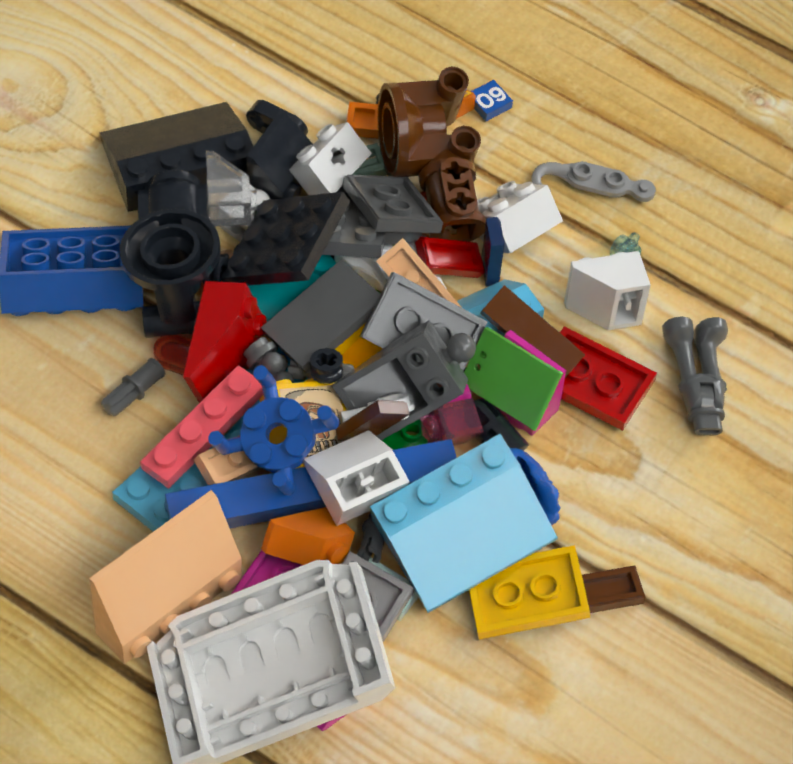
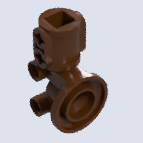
M453 66L442 70L438 80L384 83L381 86L378 99V137L380 152L387 175L394 177L418 176L420 188L426 192L428 204L443 221L441 233H429L430 238L471 242L484 234L486 224L485 216L479 212L474 187L476 170L473 162L481 144V137L476 129L464 125L454 129L451 135H447L446 126L451 125L456 120L469 84L467 73ZM451 225L453 229H457L456 233L451 234L449 229H445L446 226Z

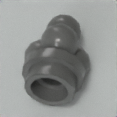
M262 337L251 344L243 353L247 360L246 365L250 370L254 371L257 366L263 365L276 381L288 379L294 383L292 374L286 371L288 368L287 358L276 352L278 347L273 341L269 342L265 337Z

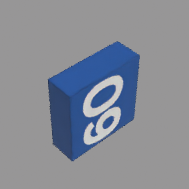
M495 80L471 91L476 96L474 109L485 121L512 108L513 100Z

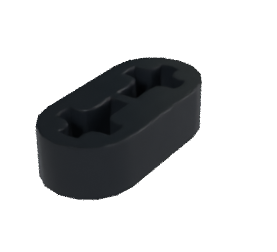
M257 100L246 113L249 124L261 133L265 132L280 110L286 112L305 135L308 133L306 124L299 117L265 100Z

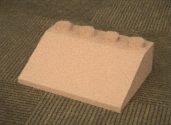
M212 490L89 578L96 634L124 664L134 657L139 658L148 652L147 646L152 641L155 642L170 630L168 625L177 616L211 603V600L219 593L230 591L239 583L242 577V558L218 498Z

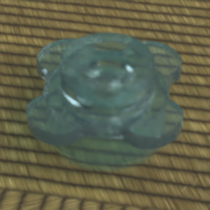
M633 232L629 237L626 235L617 237L611 246L610 255L618 252L629 253L639 251L641 255V247L638 245L639 234Z

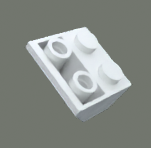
M510 181L499 186L496 189L498 193L490 198L483 197L477 200L479 212L485 216V219L498 217L501 221L505 244L503 253L514 252L563 222L548 185L533 184V182L516 184L515 181ZM484 234L479 237L482 241L484 240Z
M639 251L629 253L618 252L610 256L586 257L578 261H572L564 300L565 307L606 330L642 325L651 284Z
M369 430L305 458L303 461L336 526L369 512L371 505L404 488L410 482L393 450Z

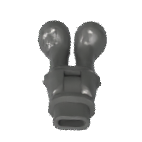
M683 316L671 318L662 325L664 340L674 351L679 367L681 382L678 387L688 412V421L694 424V431L697 435H719L723 432L721 421L725 418L723 407L724 393L727 391L726 382L721 378L718 367L717 347L727 337V322L719 317L707 318L697 324L694 330L693 321L690 318ZM693 340L697 348L702 373L696 374L694 364Z

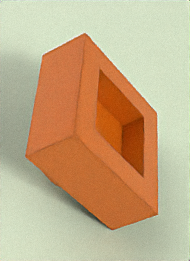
M349 101L347 122L359 137L379 139L378 104Z

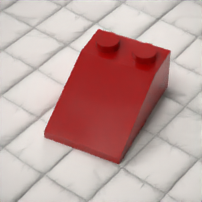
M205 281L183 374L184 380L199 403L238 365L242 368L246 365L247 360L243 353L251 344L260 339V336L265 335L261 327L267 323L266 316L262 314L258 307L257 299L253 297L246 283Z

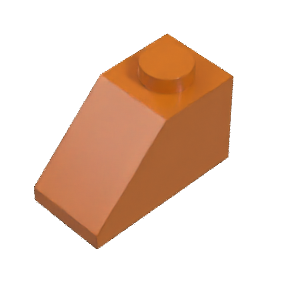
M327 507L270 519L261 550L265 554L301 565L315 560H329L332 564H339L344 561L349 553L355 532L346 523L336 526Z

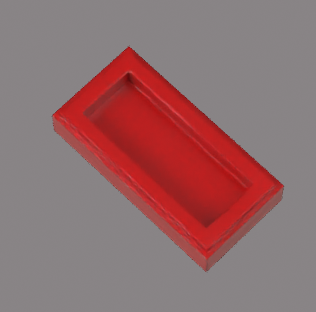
M420 237L415 242L417 255L433 274L480 278L485 273L479 246L476 242Z

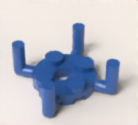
M259 365L254 369L253 375L262 386L264 401H261L245 412L239 437L226 439L221 432L213 431L209 434L208 441L222 455L244 451L255 465L275 473L272 477L273 484L282 494L288 496L295 491L292 470L299 467L310 450L313 449L316 434L337 429L339 419L332 409L326 405L318 409L317 415L319 418L312 419L305 408L296 400L279 397L275 378L265 366ZM278 426L287 428V437L283 442L279 444L270 443L269 434L272 429Z

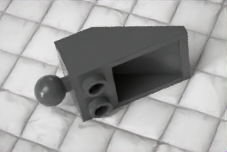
M430 320L393 341L335 382L332 387L348 410L367 407L369 402L398 393L409 394L410 401L414 402V410L409 412L408 418L397 422L376 436L383 440L464 393L468 378L457 362L469 361L475 355L476 344L474 339L468 334L458 333L449 339L446 346ZM417 353L424 357V361H421Z

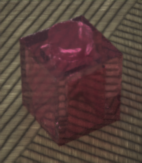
M473 398L446 403L420 418L422 433L428 443L452 439L453 446L468 443L483 433Z

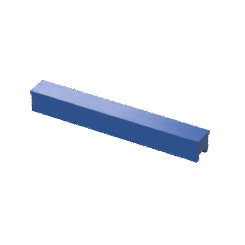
M452 439L393 450L410 481L409 484L457 458ZM306 467L292 470L295 491L288 496L282 494L273 484L272 477L275 473L166 493L164 503L165 511L170 520L212 490L218 498L230 529L324 508L326 505Z

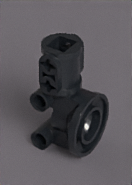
M182 170L159 172L148 180L144 190H138V220L128 228L120 244L121 262L128 277L136 284L155 292L157 305L143 306L142 308L143 327L146 338L193 334L200 301H196L195 294L200 289L202 280L216 267L221 254L219 235L211 222L207 183L201 184L200 180L192 173Z

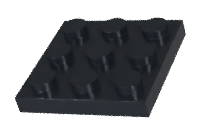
M343 192L263 200L257 208V213L250 226L244 232L234 255L229 259L228 266L221 279L223 282L246 283L247 286L309 281L350 202Z

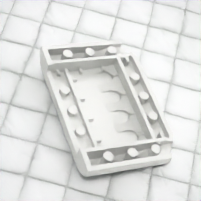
M315 560L177 616L168 625L170 630L157 643L152 641L147 646L173 764L224 763L382 701L396 688L363 570L357 562H349V565L332 564L329 560Z

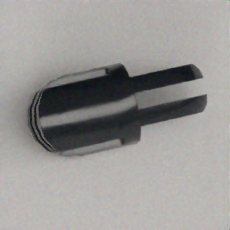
M473 400L465 406L463 411L464 424L481 444L501 434L509 448L525 450L529 446V443L511 423L487 400Z

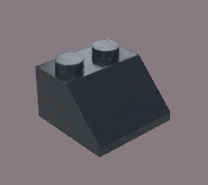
M282 110L278 112L247 155V183L255 189L263 190L270 199L300 196L302 186L289 169L298 161L296 158L297 154L305 147L313 145L286 112Z

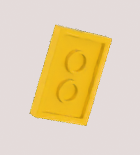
M575 545L533 553L469 590L479 640L591 618Z

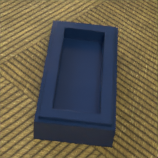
M498 217L486 218L481 256L485 270L484 280L486 287L500 281L505 244L501 221Z

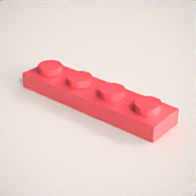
M238 365L140 461L141 469L169 489L195 463L193 460L199 454L212 447L208 441V436L211 432L219 431L224 435L263 396L261 384L254 375Z

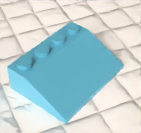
M501 434L370 506L372 521L411 586L414 587L417 596L428 613L558 539L520 464Z

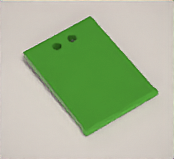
M489 327L484 328L477 343L475 355L470 359L464 372L468 378L467 385L472 392L525 424L533 431L537 430L563 375L562 371L555 369Z

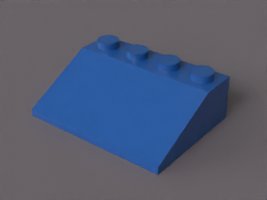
M131 225L2 231L0 251L1 314L10 313L14 316H24L30 312L61 314L71 310L94 313L101 309L116 308L120 311H131L137 307H143V287L128 277L120 257L121 240Z

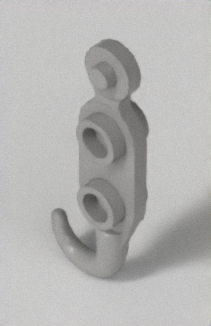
M584 161L570 164L547 162L540 164L532 173L533 184L543 185L541 183L542 176L554 175L567 181L576 189L612 198L630 194L640 202H648L654 198L656 192L654 184L648 180L632 181L620 170Z

